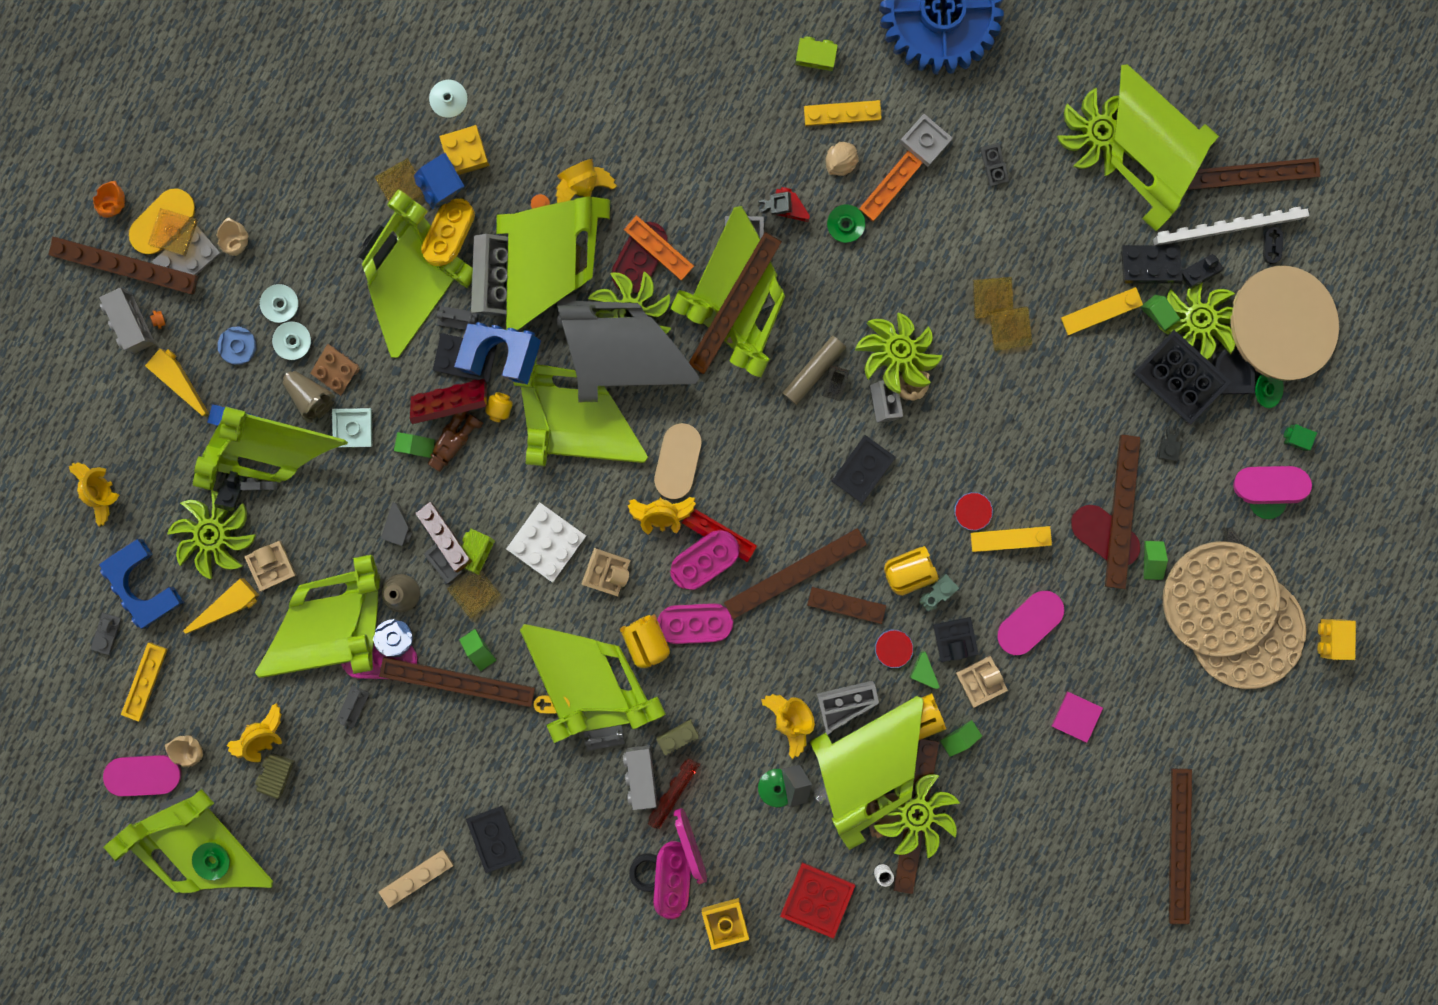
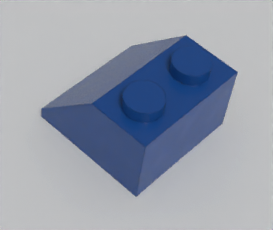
M446 153L441 154L422 166L414 175L416 185L420 187L426 202L432 209L451 202L464 187Z

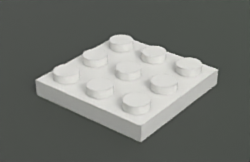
M539 502L506 549L548 580L554 582L586 535Z

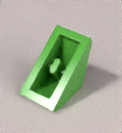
M1154 295L1140 307L1165 332L1180 321L1179 316L1165 296Z
M397 432L394 451L431 458L430 455L433 453L435 439Z
M1144 541V579L1163 580L1168 563L1164 541Z
M476 629L459 639L468 658L480 671L497 661Z
M920 652L910 678L932 688H940L926 652Z
M971 720L941 739L940 742L951 757L969 749L982 735Z

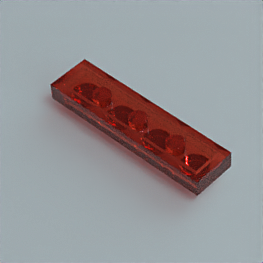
M693 759L683 762L680 767V773L670 783V789L660 798V805L650 814L648 825L656 829L661 828L697 771L700 763Z

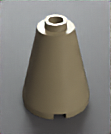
M290 371L283 377V386L303 419L308 423L315 422L313 420L315 417L322 418L333 406L332 398L335 399V396L332 392L299 372Z
M397 574L387 579L384 583L382 599L385 605L392 611L406 612L418 603L420 590L417 582L412 577Z

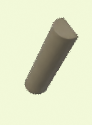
M832 335L782 394L793 404L797 405L843 353L846 346Z

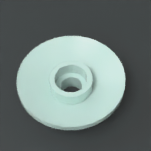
M440 81L430 92V105L434 112L442 117H455L467 105L466 90L457 81ZM449 94L451 95V98L449 100H445L444 96Z
M272 285L261 295L260 309L263 315L270 321L277 323L286 322L298 310L297 295L286 285ZM279 301L284 302V305L281 308L277 306V303Z
M286 322L275 330L272 343L274 350L279 356L287 360H296L308 352L311 346V336L307 328L302 324ZM292 338L296 339L295 345L290 344Z

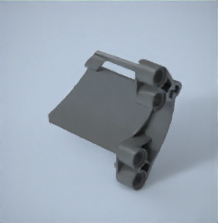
M569 293L557 302L558 329H564L578 379V402H598V386L696 384L700 378L672 340L652 317L646 315L638 303L576 301V293ZM592 309H627L633 317L598 318Z

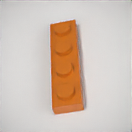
M907 151L859 210L874 222L923 162L910 151Z
M637 215L624 229L628 235L680 281L694 268V265Z

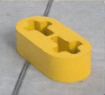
M542 695L535 699L534 708L537 712L556 713L549 695ZM564 697L565 701L567 702L568 706L570 707V702H569V700H568L566 697ZM544 699V702L551 703V706H545L542 710L540 706H537V703Z

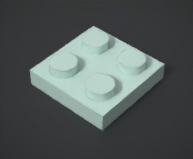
M371 408L332 409L333 437L345 439L348 442L347 445L337 448L372 447Z

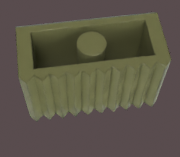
M690 719L658 736L657 741L664 755H667L685 744L688 745V742L695 741V738L698 739L699 734Z
M274 753L270 754L269 757L266 756L262 764L264 768L263 774H259L255 783L258 786L256 791L276 799L281 798L295 761Z

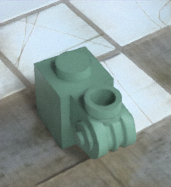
M943 574L939 577L938 581H935L930 586L932 589L930 593H923L921 595L919 603L927 611L935 610L941 600L946 601L959 587L947 574Z

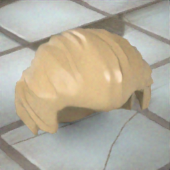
M839 142L835 146H831L827 151L826 168L830 175H847L853 171L859 162L857 149L853 144Z
M231 218L223 221L216 234L218 238L217 244L220 246V249L230 256L239 255L248 244L249 235L244 226Z
M920 371L929 380L930 374ZM902 374L899 376L901 388L899 395L902 399L911 401L921 399L929 389V385L925 387L911 386L904 382Z
M178 736L165 744L166 752L174 764L189 768L202 760V747L192 736Z

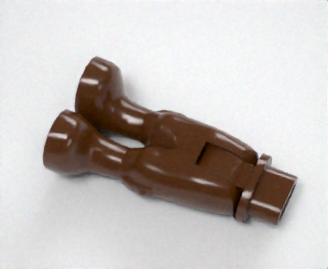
M467 411L453 414L451 422L443 428L433 453L430 455L431 459L428 465L441 472L444 465L448 466V462L458 453L462 446L466 445L468 435L474 429L482 427L484 423L472 414L468 415L469 412ZM467 417L463 428L461 429V431L457 433L458 427L460 426L462 421Z

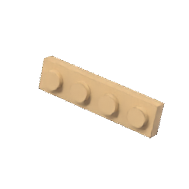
M443 849L381 889L379 894L388 908H390L454 866V864Z

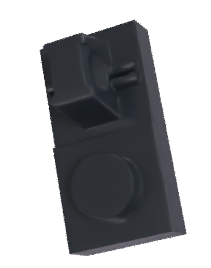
M1211 254L1182 270V278L1189 288L1192 289L1222 272L1224 267L1216 255Z
M230 471V474L227 473L215 500V508L234 512L242 492L241 482H245L246 477L240 476L237 472Z

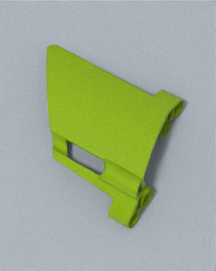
M1128 64L1121 65L1115 137L1112 144L1111 163L1151 204L1152 209L1142 219L1153 230L1157 231L1181 206L1182 197L1197 173L1210 146L1219 136L1206 124L1198 129ZM1124 150L1154 177L1153 185L1146 186L1123 165Z
M398 189L387 204L394 211V214L362 263L374 309L391 358L400 357L453 281L456 280L468 288L472 283L473 268L458 257L443 266H433L425 260L421 247L431 227L424 218L428 211ZM394 231L397 236V243L376 270L373 257L391 232Z
M588 196L515 214L497 215L496 235L508 234L506 330L508 328L521 329L535 317L593 277L598 218L610 220L609 199ZM586 231L588 233L587 268L575 275L576 238L580 232Z
M742 206L733 208L694 295L679 290L672 303L671 309L674 312L686 315L688 319L695 323L705 324L707 327H710L760 241L759 235ZM772 262L769 263L724 340L734 350L729 361L737 367L745 368L747 372L757 377H762L770 361L762 352L785 298L784 291L778 284L777 273ZM770 293L775 305L761 332L755 322ZM729 337L733 341V343L731 344L727 342V339H729Z
M225 407L222 420L206 446L202 457L198 456L193 486L213 490L217 473L224 472L230 474V471L237 472L240 476L280 483L291 478L297 469L308 461L331 449L347 445L348 442L345 439L246 414L242 410ZM238 457L278 466L280 469L275 474H270L239 466Z
M373 555L352 558L354 559L355 568L353 572L298 586L291 598L288 612L273 642L255 671L259 678L351 662L352 674L373 670V639L376 632L378 590L380 587V574H378ZM340 583L347 585V590L342 595L305 602L310 589Z
M523 624L520 632L559 717L558 720L546 725L554 743L579 732L630 723L632 729H635L666 715L658 697L647 700L619 646ZM606 655L619 658L632 690L627 691L620 688ZM564 697H566V698L569 700V702H570V707L568 706V704H567V702L565 701Z
M203 789L199 790L194 796L142 821L129 824L103 847L115 862L131 850L175 893H192L201 889L271 888L273 886V880L209 809L214 802ZM212 842L219 844L229 855V869L220 879L206 880L200 877L193 868V853L196 848L204 843ZM161 849L187 880L173 881L152 858V851ZM211 856L209 858L211 863L216 862L214 857Z

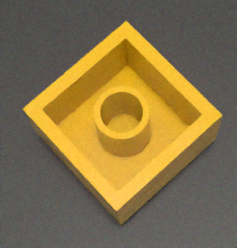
M476 125L439 136L444 153L447 154L458 175L490 166L479 129Z
M1321 619V623L1318 624V634L1321 635V642L1317 646L1320 657L1333 660H1355L1356 621Z
M739 898L702 908V916L712 950L749 940V933Z

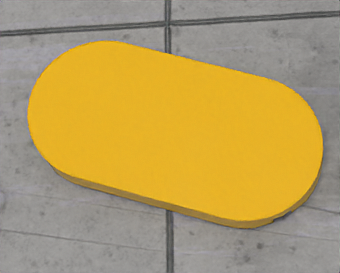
M169 189L163 192L131 225L129 230L131 245L143 254H156L162 251L193 219L195 214L193 198L181 189Z
M457 198L451 200L448 204H443L439 208L421 247L423 257L429 264L443 266L452 262L457 257L475 217L474 209L468 201Z

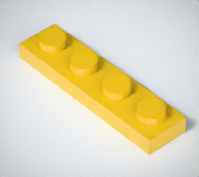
M880 100L804 106L805 126L881 121Z
M151 642L147 643L123 707L122 716L138 722L141 721L167 653V648Z

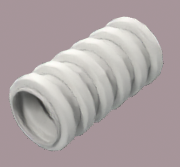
M884 864L878 865L875 868L874 875L877 882L883 887L890 886L894 881L891 869ZM888 872L889 876L886 879H880L881 873Z

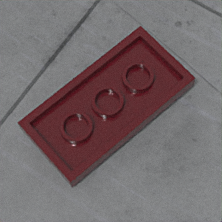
M485 379L472 380L468 383L455 384L451 387L435 389L431 392L418 393L411 396V423L416 424L486 407L487 384Z

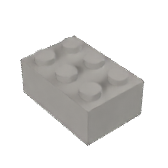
M118 288L99 297L102 302L100 307L103 313L108 315L110 320L108 321L109 327L113 332H116L118 337L116 341L121 349L137 353L155 344L132 292Z
M651 746L627 748L626 753L623 755L624 767L628 766V772L625 774L626 786H630V791L627 794L628 804L632 805L633 810L654 808L657 806Z

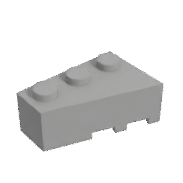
M873 681L817 693L824 729L827 735L857 715L859 716L879 704Z

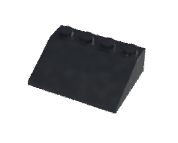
M1175 330L1158 344L1131 372L1189 425L1231 383L1226 376Z

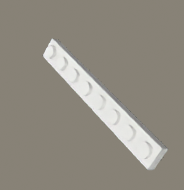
M1301 207L1289 209V212L1286 213L1278 210L1270 212L1271 215L1269 216L1256 214L1251 216L1252 219L1247 220L1244 217L1235 218L1231 223H1226L1223 220L1215 222L1214 226L1207 227V224L1195 226V229L1188 230V227L1177 229L1176 233L1163 231L1153 238L1154 245H1164L1307 218L1309 212L1308 209L1301 210Z

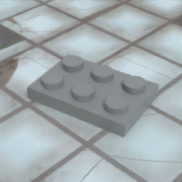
M194 224L152 262L197 275L215 260L221 252L203 231Z

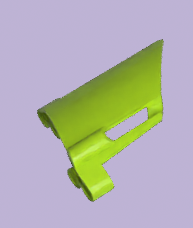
M537 356L528 385L513 382L514 386L521 387L528 432L526 465L546 466L548 454L645 463L648 459L646 452L605 386H598V402H578V389L556 387L552 380L553 376L577 378L575 370L537 364Z
M918 696L833 744L826 732L810 741L819 761L834 816L832 821L837 828L839 836L849 850L867 841L861 833L863 829L912 798L924 700ZM901 785L900 798L871 815H867L866 808L868 803Z

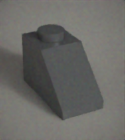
M392 502L380 539L405 546L406 543H410L412 538L411 526L400 504Z

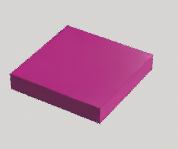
M1067 691L1052 723V727L1087 743L1103 708Z

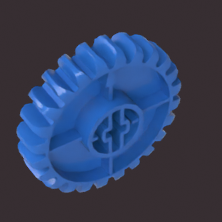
M884 0L880 3L879 10L885 15L880 21V26L884 29H889L885 35L886 42L897 41L893 50L894 54L898 55L905 51L907 55L904 62L907 65L916 59L919 61V71H924L927 64L932 67L933 74H938L942 66H945L946 71L952 74L957 67V63L961 68L968 69L971 64V58L975 61H980L984 56V50H990L993 47V37L998 36L1001 31V26L998 22L1004 17V11L998 8L1003 0H942V10L945 13L943 25H941V10H938L940 0H933L931 8L930 6H925V3L929 0ZM952 15L953 17H958V19L951 24Z

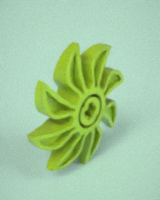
M1097 88L1091 90L1083 99L1081 107L1083 114L1089 121L1080 116L1068 103L1066 104L1064 119L1067 126L1071 130L1082 131L1084 135H1058L1059 143L1071 151H1078L1085 144H1088L1090 147L1073 167L1078 169L1091 167L1099 160L1101 149L1104 156V176L1109 175L1116 169L1111 163V152L1117 120H1114L1112 115L1118 108L1119 95L1109 98L1102 105V115H1100L1097 106ZM1100 128H1101V132H1104V134H1103L1102 136H1101V133L1098 132V130H1099ZM1124 150V152L1134 161L1135 159Z
M645 271L637 298L632 297L633 282L621 273L610 274L623 294L622 300H619L616 294L609 289L597 290L588 298L601 302L638 303L646 315L655 317L663 315L670 305V294L649 307L643 305L644 301L653 296L654 293L653 280ZM614 309L613 312L600 310L595 315L598 318L626 317L627 310ZM659 325L666 334L671 330V327Z
M1201 283L1192 289H1188L1186 300L1190 307H1187L1171 289L1167 300L1182 320L1180 319L1166 332L1158 325L1160 330L1168 335L1173 330L1178 334L1186 332L1187 334L1183 338L1192 346L1195 339L1201 340L1200 354L1207 360L1212 357L1216 348V343L1211 335L1215 336L1231 354L1235 347L1232 330L1230 327L1221 324H1231L1233 308L1227 306L1220 311L1215 309L1234 296L1235 293L1226 289L1214 290L1209 293L1207 303L1203 304L1200 301L1203 285Z
M897 313L899 334H896L894 325L887 320H870L867 322V325L878 335L871 334L863 337L858 342L855 351L875 352L868 358L864 370L867 379L869 380L879 368L885 365L888 368L883 375L884 383L890 390L900 394L899 371L902 373L903 380L907 384L914 387L928 386L931 382L920 371H929L935 368L941 361L942 355L923 353L928 349L933 338L929 326L916 340H911L910 337L915 330L912 321L907 316Z
M211 490V518L209 517L208 506L197 500L183 501L180 504L188 509L199 522L196 524L190 519L178 520L171 525L167 535L185 532L193 533V539L183 540L178 545L176 552L178 564L182 566L199 546L200 551L194 559L195 566L200 574L209 579H212V551L214 552L215 561L219 566L225 569H238L243 565L225 550V545L233 550H243L248 548L256 537V534L240 537L230 536L231 530L241 529L246 523V507L242 503L224 523L223 519L227 515L228 510L215 508L214 503L219 492ZM214 532V536L209 537L208 534Z
M929 774L921 777L915 783V797L887 814L888 816L900 815L899 821L873 825L880 834L887 837H896L905 827H908L905 838L894 851L895 854L903 855L912 852L918 846V832L922 830L927 858L933 856L939 847V835L930 828L932 822L940 825L953 837H956L957 829L954 820L946 813L934 814L933 809L943 805L960 804L958 799L947 792H935L929 801H925V796L939 775ZM901 785L894 789V794L899 798ZM884 795L877 798V804L880 809L892 803ZM916 809L921 812V815H918V819L912 817Z

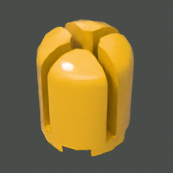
M925 546L889 559L885 563L884 572L892 591L897 595L903 596L938 581L936 569L933 567L929 558L930 554Z
M655 614L645 616L631 623L630 626L620 628L632 660L638 668H648L651 665H656L664 661L670 654L669 645Z
M932 693L921 697L924 700L919 740L946 730L945 723Z

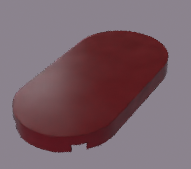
M646 222L650 228L668 243L666 232L659 224ZM629 236L612 268V273H621L630 278L634 284L632 293H637L641 288L644 271L652 277L659 261ZM612 277V280H613L615 286L617 287L618 285H617V283L615 282V280H614L613 277Z
M1085 505L1078 508L1071 518V528L1074 536L1107 561L1112 516L1096 505ZM1132 531L1128 565L1133 563L1140 553L1139 539Z

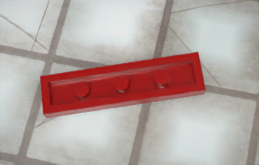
M695 508L690 513V516L682 521V524L704 537L718 530L732 534L739 544L738 557L746 562L749 561L757 547L754 543Z

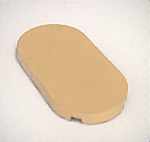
M680 423L670 427L663 438L654 481L658 492L669 499L683 497L692 487L701 449V437L699 432L689 424Z

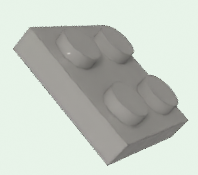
M923 114L902 137L899 143L929 167L953 138L928 116Z

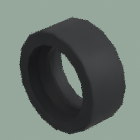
M644 853L633 860L629 870V877L637 889L644 892L654 891L655 881L650 884L641 882L636 875V870L645 861H651L656 864L657 855Z

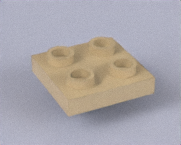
M281 541L259 548L253 553L244 556L259 591H264L297 576Z
M594 548L582 585L618 596L621 587H624L629 579V571L627 569L631 560Z
M991 656L956 672L973 708L1008 691L1003 682L1002 675L995 666Z

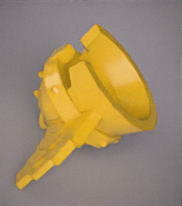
M588 159L557 175L561 182L556 187L555 197H557V203L570 201L574 195L591 196L594 187L597 186L613 190L617 185L614 183L615 179L610 176V173L605 171L604 168L594 167L593 159Z
M79 462L76 464L72 463V466H69L70 472L79 479L77 488L78 498L86 505L93 507L97 525L99 527L101 524L105 525L110 515L109 505L114 503L119 497V494L111 492L112 482H107L103 478L106 469L101 467L89 469L85 464H80Z
M660 497L648 505L639 503L635 499L629 500L628 508L633 518L641 521L640 526L646 534L651 533L653 530L652 526L660 527L662 532L665 531V527L671 526L672 531L678 533L681 525L679 521L690 516V513L694 511L696 503L694 502L695 498L692 497L676 504H672Z
M766 695L765 699H761L762 705L768 707L776 715V730L787 736L789 740V756L792 759L795 756L799 757L800 753L804 752V747L807 746L806 734H810L815 726L810 708L805 702L796 697L786 700L781 695Z
M276 703L271 706V710L261 723L246 725L247 727L242 733L240 740L230 741L227 744L231 755L237 758L244 757L247 761L261 762V753H258L259 751L264 749L272 750L273 742L282 744L281 738L275 733L281 723L280 718L282 715L280 714L278 704Z

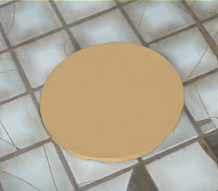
M1274 266L1251 276L1237 292L1231 315L1232 335L1240 354L1256 371L1267 377L1281 381H1291L1310 376L1327 363L1337 344L1339 319L1330 293L1317 278L1296 267Z
M1219 541L1206 543L1187 552L1171 569L1163 590L1164 614L1173 633L1189 648L1209 656H1233L1256 646L1272 629L1280 607L1279 584L1270 565L1254 550L1233 542Z
M1278 583L1280 607L1274 621L1275 623L1267 636H1264L1256 646L1243 653L1227 657L1209 656L1193 650L1201 666L1212 677L1232 687L1257 689L1279 681L1296 665L1306 640V623L1299 603L1280 583Z

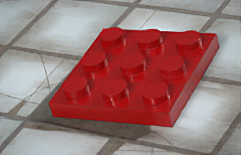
M802 862L780 917L834 939L855 888V883Z

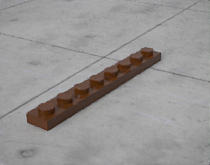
M1319 158L1198 169L1186 191L1321 177Z
M764 232L690 359L689 363L692 368L702 374L706 373L782 241Z
M52 237L48 254L189 294L195 293L199 277L194 274L58 237Z
M1120 435L1105 578V587L1126 589L1140 437Z
M856 528L725 601L724 604L731 617L735 619L867 544L859 529Z
M383 657L379 677L528 707L532 705L535 687L386 657Z
M919 740L912 798L916 795L915 783L925 775L934 774L939 747L938 741ZM931 788L925 796V801H929ZM916 809L912 817L918 819V815H921V812ZM905 829L903 831L902 841L905 838L908 829ZM922 830L918 832V846L910 853L899 855L894 891L913 894L923 838Z
M1171 768L1170 924H1190L1192 769Z

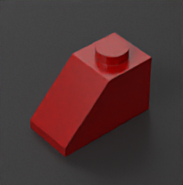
M786 187L776 189V194L790 192L792 212L778 214V216L808 222L810 215L796 193Z

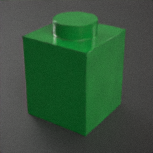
M1294 424L1286 428L1283 435L1286 438L1284 443L1303 451H1310L1317 432Z

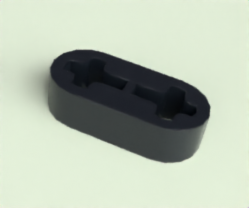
M1271 227L1264 234L1263 259L1269 264H1275L1282 258L1283 232L1278 227ZM1273 231H1275V235H1278V238L1274 240V244H1272V237H1269V234L1273 233ZM1272 247H1274V254H1277V257L1273 260L1271 256H1268V253L1272 252Z

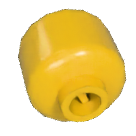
M496 392L495 395L489 396L485 412L490 416V420L501 422V420L509 418L513 403L508 395Z

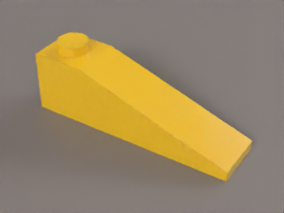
M1135 287L1061 317L1067 335L1139 308L1143 303Z
M159 349L145 366L198 413L208 417L209 412L182 366L175 359L177 356L169 349L166 351Z
M1050 526L971 533L972 552L1051 546Z
M241 578L185 628L183 632L185 634L191 633L246 607L251 608L257 603L256 598L259 594L244 578Z

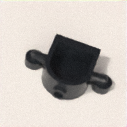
M1236 344L1231 354L1227 349L1219 352L1213 359L1212 365L1231 381L1220 395L1255 393V380H1258L1261 373L1256 371L1248 361L1244 360Z

